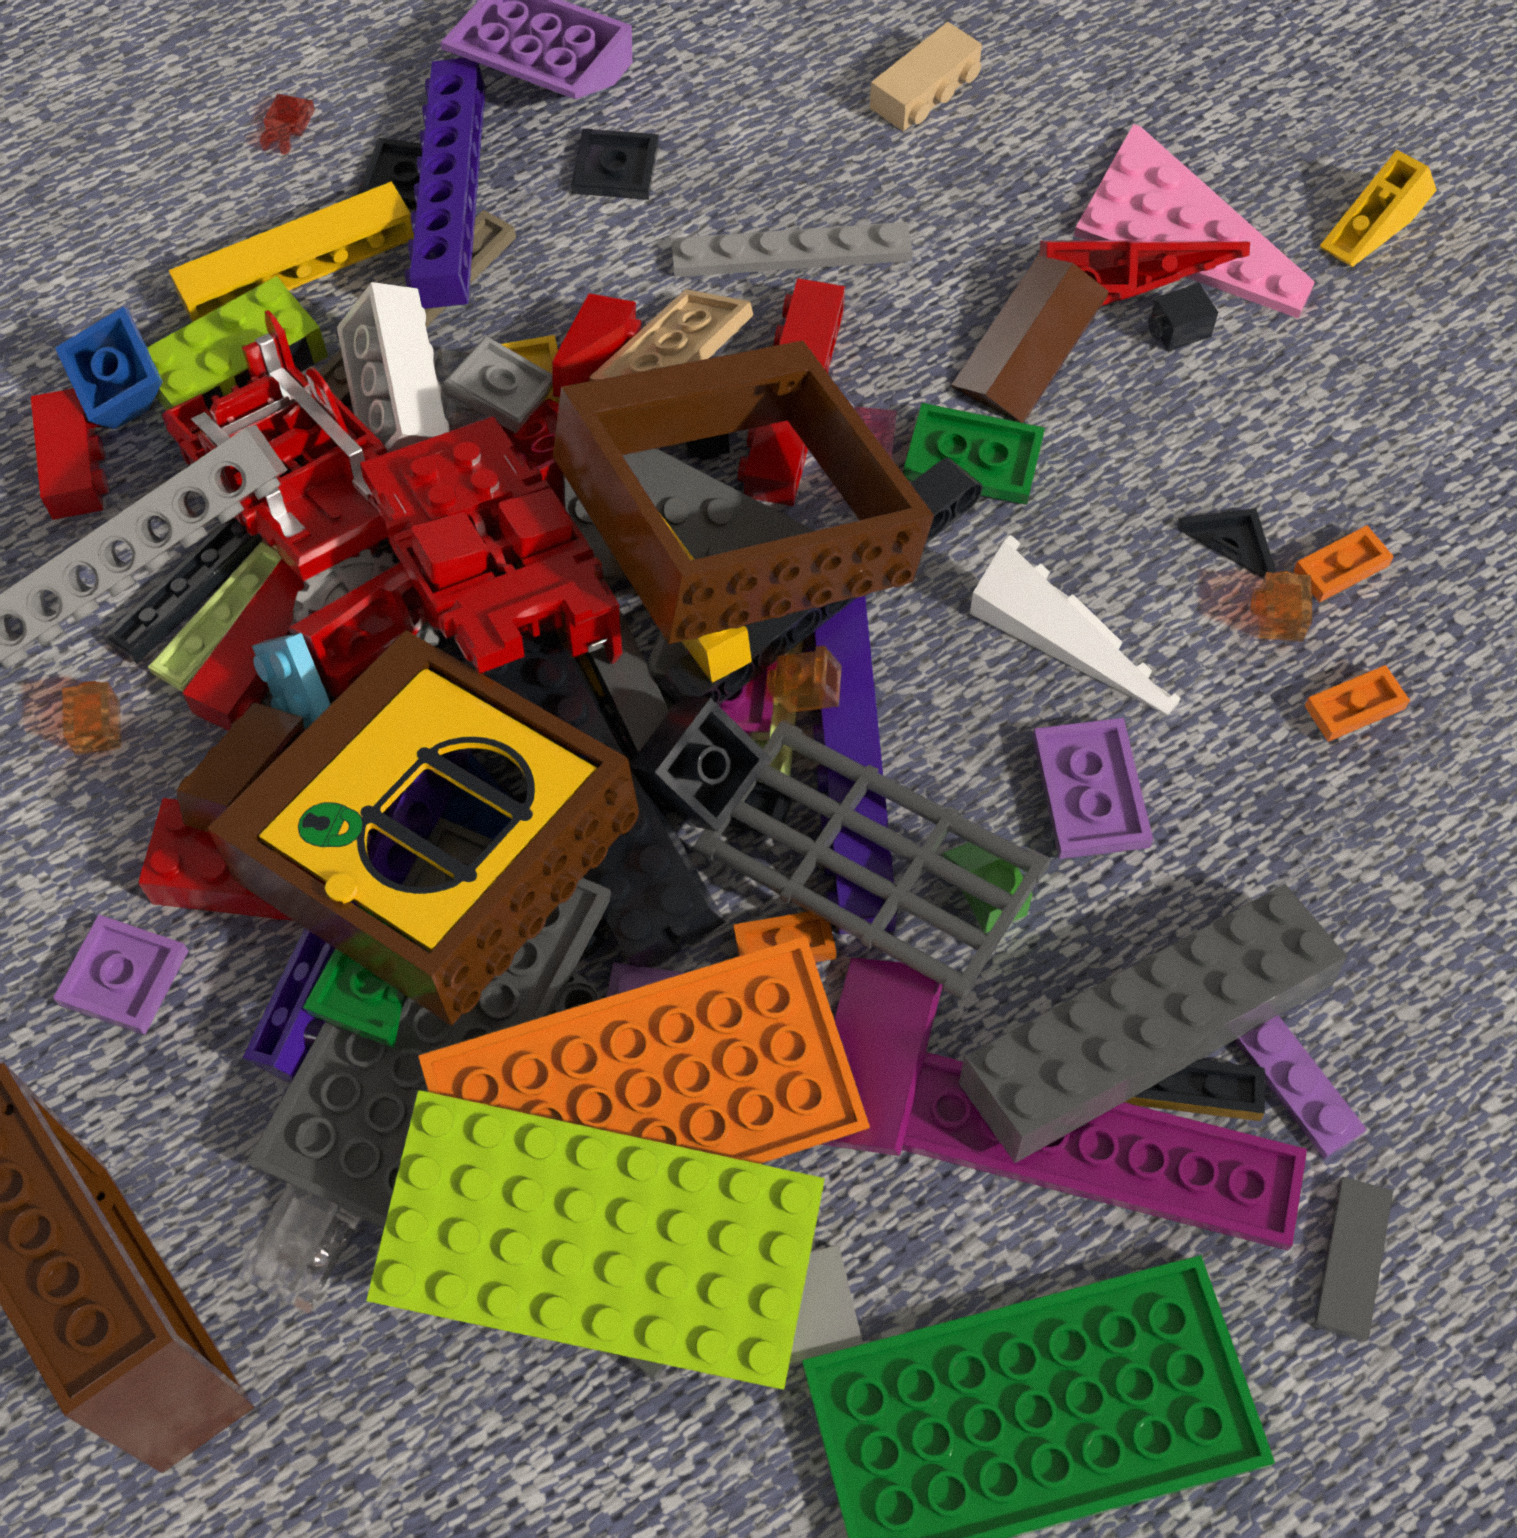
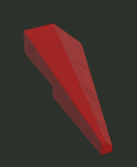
M1040 240L1039 256L1074 263L1108 290V296L1101 305L1103 306L1181 280L1180 278L1197 272L1216 268L1217 265L1234 259L1250 256V241Z
M494 526L486 529L487 534L491 537L496 533ZM416 555L411 556L419 569L418 558L416 557ZM400 562L290 626L289 630L292 635L302 633L323 686L337 699L406 630L416 635L428 619L423 609L421 596Z

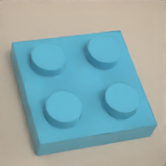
M302 633L273 638L253 645L252 648L256 655L253 659L254 667L259 677L268 684L273 697L271 699V708L303 717L304 728H308L331 704Z

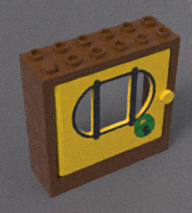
M406 630L207 829L234 881L452 1026L463 1013H468L476 1006L481 992L493 978L502 975L509 968L515 953L528 939L535 938L541 932L546 918L559 903H565L571 898L576 890L577 883L589 869L600 865L607 854L608 848L619 835L627 833L633 827L637 820L639 809L627 757L487 676L479 674L475 669ZM478 748L491 750L506 756L520 768L526 778V802L519 803L441 755L459 749ZM425 769L432 770L512 819L470 865L462 863L383 813ZM369 830H378L451 876L454 880L431 887H411L389 880L380 874L369 860L367 854ZM283 855L284 857H286L287 859H289V860L292 861L293 863L297 864L298 866H300L301 868H303L304 870H306L307 872H309L310 874H312V875L315 876L316 878L320 879L321 881H323L324 883H326V886H325L324 884H322L321 882H319L318 880H316L315 878H313L312 876H310L309 874L305 873L304 871H302L301 869H299L298 867H296L295 865H293L292 863H290L289 861H287L286 859H284V858L281 857V856ZM352 900L353 902H355L356 904H358L359 906H361L362 908H364V909L367 910L368 912L372 913L373 915H375L376 917H378L379 919H381L382 921H384L385 923H387L388 925H390V926L393 927L394 929L398 930L399 932H401L402 934H404L405 936H407L408 938H410L411 940H413L414 942H416V943L419 944L420 946L424 947L425 949H427V950L430 951L431 953L429 954L428 952H426L425 950H423L422 948H420V947L417 946L416 944L412 943L411 941H409L408 939H406L405 937H403L402 935H400L399 933H397L396 931H394L393 929H391V928L388 927L387 925L383 924L382 922H380L379 920H377L376 918H374L373 916H371L370 914H368L367 912H365V911L362 910L361 908L357 907L356 905H354V904L351 903L350 901Z

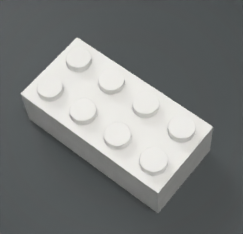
M371 282L339 323L337 331L353 413L385 445L387 453L449 432V423L443 412L441 385L437 381L433 364L434 351L428 340L425 326L426 313L421 306L418 289Z

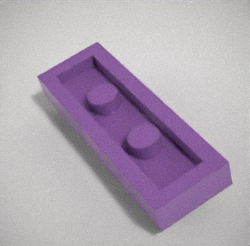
M1279 1015L1234 1040L1253 1066L1265 1068V1082L1324 1159L1367 1131Z

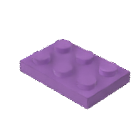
M1124 718L1034 728L1032 738L1058 858L1065 859L1151 848L1153 842L1152 832Z

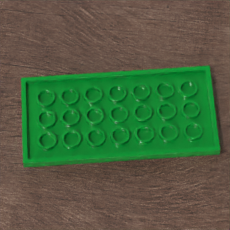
M1202 1255L802 1360V1367L847 1538H1015L1265 1469L1275 1464Z

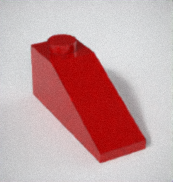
M588 293L552 361L553 397L560 398L561 387L589 381V377L641 330V320L636 319V302Z

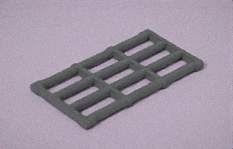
M782 720L763 748L771 759L718 832L707 829L703 831L694 845V852L710 861L716 859L776 892L780 895V900L787 904L794 902L861 940V945L871 949L875 947L943 985L942 990L963 1001L1033 888L1039 883L1049 868L1051 859L1033 849L1027 851L960 816L958 810L952 807L946 809L879 774L878 769L874 766L868 765L866 767L802 734V729ZM783 745L854 781L855 784L843 802L839 803L769 766ZM758 781L830 819L816 841L744 802ZM868 789L936 824L923 846L854 811ZM732 818L743 822L805 856L792 877L788 878L719 840L718 838ZM843 826L911 862L897 885L829 848ZM948 832L1027 872L1015 893L1012 895L935 854ZM817 864L886 900L872 923L803 886ZM923 870L1003 911L989 934L911 893V888ZM898 908L977 950L964 973L956 971L884 931Z

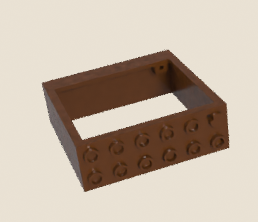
M803 340L561 387L553 458L668 644L688 639H698L704 635L731 628L737 629L747 624L771 618H780L790 613L814 607H823L830 603L853 597H862L869 593L892 587H902L914 581L934 514ZM788 421L859 519V521L690 560L622 455Z
M4 1062L0 1063V1305L64 1416L157 1471L164 1473L251 1411L255 1406L103 1161Z

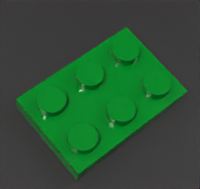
M921 403L903 474L907 480L914 481L942 459L950 458L982 484L981 496L1027 505L1045 427Z

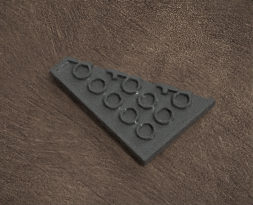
M656 448L622 455L659 513L694 559L815 531ZM563 475V506L593 549L594 557H598L601 561L603 578L605 580H628Z

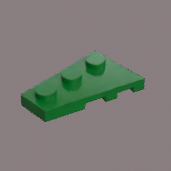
M359 906V908H361L362 910H364L365 912H367L383 924L387 925L388 927H390L391 929H393L394 931H396L397 933H399L400 935L414 943L413 940H411L398 930L394 929L393 927H391L390 925H388L372 913L368 912L367 910ZM335 949L303 1009L310 1016L395 1048L404 994L338 949Z

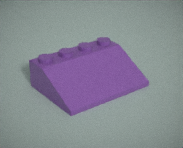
M478 0L440 42L441 49L573 99H578L615 85L633 63L632 25L564 0Z

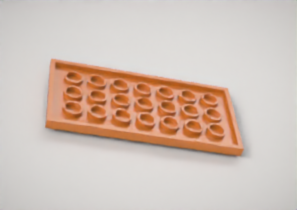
M807 936L418 1056L430 1093L763 1164L870 1128Z

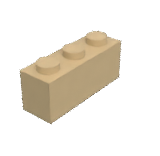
M945 23L871 82L870 109L903 132L914 123L920 124L926 119L933 107L940 102H948L959 86L964 82L971 83L978 76L981 69L982 44L951 23Z

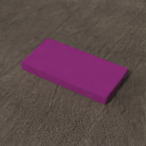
M851 957L834 1021L870 1128L821 1145L900 1156L943 985L902 962Z

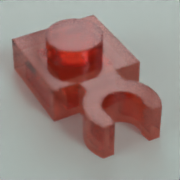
M283 94L276 95L263 120L266 128L260 136L263 151H267L273 142L280 141L279 148L281 154L286 155L289 153L292 147L290 136L302 137L315 111L313 100Z

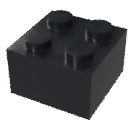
M681 695L629 766L630 771L689 826L718 832L771 757L711 698Z

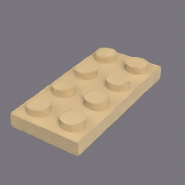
M685 289L589 377V380H600L708 359L753 316L751 302Z

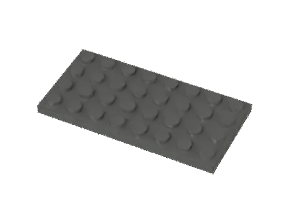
M440 817L427 841L462 863L470 865L493 839ZM418 856L402 885L431 887L453 881L454 878ZM582 878L577 883L576 890L571 898L565 903H559L546 918L541 932L535 938L528 939L515 953L509 968L502 975L493 978L481 992L476 1006L468 1013H463L452 1026L405 994L395 1048L325 1022L247 1163L253 1168L384 1230L418 1090L429 1092L418 1056L551 1015L610 902V889ZM414 942V944H416L417 946H419L420 948H422L423 950H425V951L428 952L429 954L431 953L430 951H428V950L425 949L424 947H422V946H420L419 944H417L416 942Z

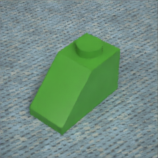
M970 842L943 853V857L948 861L1012 895L1024 879L1018 867ZM962 890L985 933L989 932L1003 911ZM1032 892L1013 921L1027 916L1033 895Z

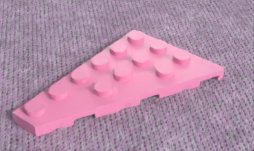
M1135 124L1130 129L1075 228L1074 236L1084 240L1250 241V256L1237 258L1217 265L1216 268L1200 271L1186 277L1295 318H1299L1315 283L1141 126Z

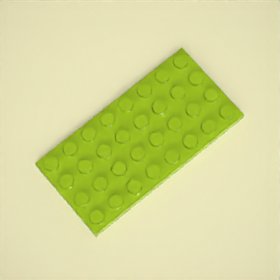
M418 1090L366 1301L784 1390L825 1178Z

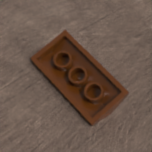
M1037 256L951 384V387L1010 419L1023 423L1107 298L1108 290L1074 263Z

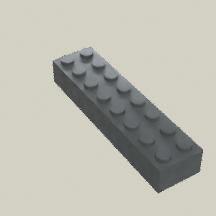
M1284 884L965 1055L959 1084L1013 1162L1016 1163L1156 1085L1170 1075L1181 1071L1196 1060L1206 1057L1275 1016L1281 1015L1334 984L1347 956L1291 889Z

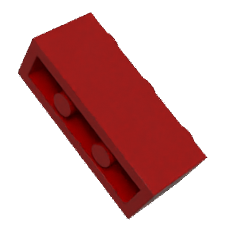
M74 388L31 396L40 498L52 520L104 510L102 495L109 494V486L104 470L99 469L98 461L105 460V451L100 436L95 435V428L101 427V425L88 420Z

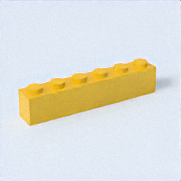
M391 181L168 271L191 321L194 322L275 276L281 280L288 290H291L402 245L410 239H414L411 213Z

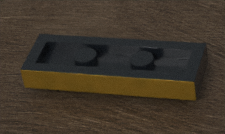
M1198 1059L1181 1071L1170 1075L1156 1085L1125 1101V1103L1151 1108L1261 1121L1265 1114V1068Z

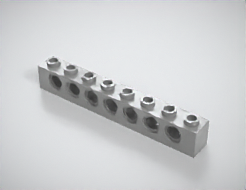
M256 425L244 428L1 593L0 664L3 668L7 670L27 657L28 654L24 648L35 640L42 646L64 632L59 624L69 617L73 616L78 622L97 610L100 606L95 600L106 592H109L114 598L134 585L136 582L131 576L143 567L146 568L148 573H151L172 558L167 551L180 542L186 549L208 535L204 526L218 518L221 524H224L245 509L240 502L253 493L259 500L278 488L281 484L277 477L286 472L287 469ZM227 466H233L241 473L242 485L238 490L230 488L224 481L223 474ZM190 491L198 492L204 498L205 510L202 514H197L189 508L187 497ZM154 516H159L166 521L169 529L166 539L156 536L152 531L151 521ZM117 541H123L130 547L132 558L129 563L123 562L117 557L115 552ZM82 565L89 567L94 572L96 579L94 587L85 585L80 579L79 570ZM45 590L53 592L58 597V611L51 610L45 604ZM10 614L21 620L23 624L22 635L16 634L10 629L8 624Z

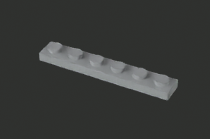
M908 222L671 238L674 277L912 261V246Z

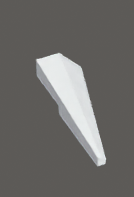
M1010 535L1002 543L975 588L970 614L1168 716L1179 704L1180 697L1175 693L1170 695L1155 685L1149 679L1152 670L1144 663L1136 667L1119 650L1122 641L1073 594L1067 596L1046 580L1050 572L1042 564L1034 568L1016 551L1020 543Z

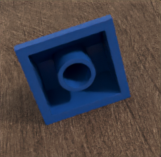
M125 306L55 347L88 420L110 429L123 426L148 411L163 382L132 315Z

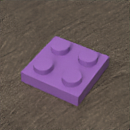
M98 914L53 999L59 1006L145 1035L189 950L184 943Z

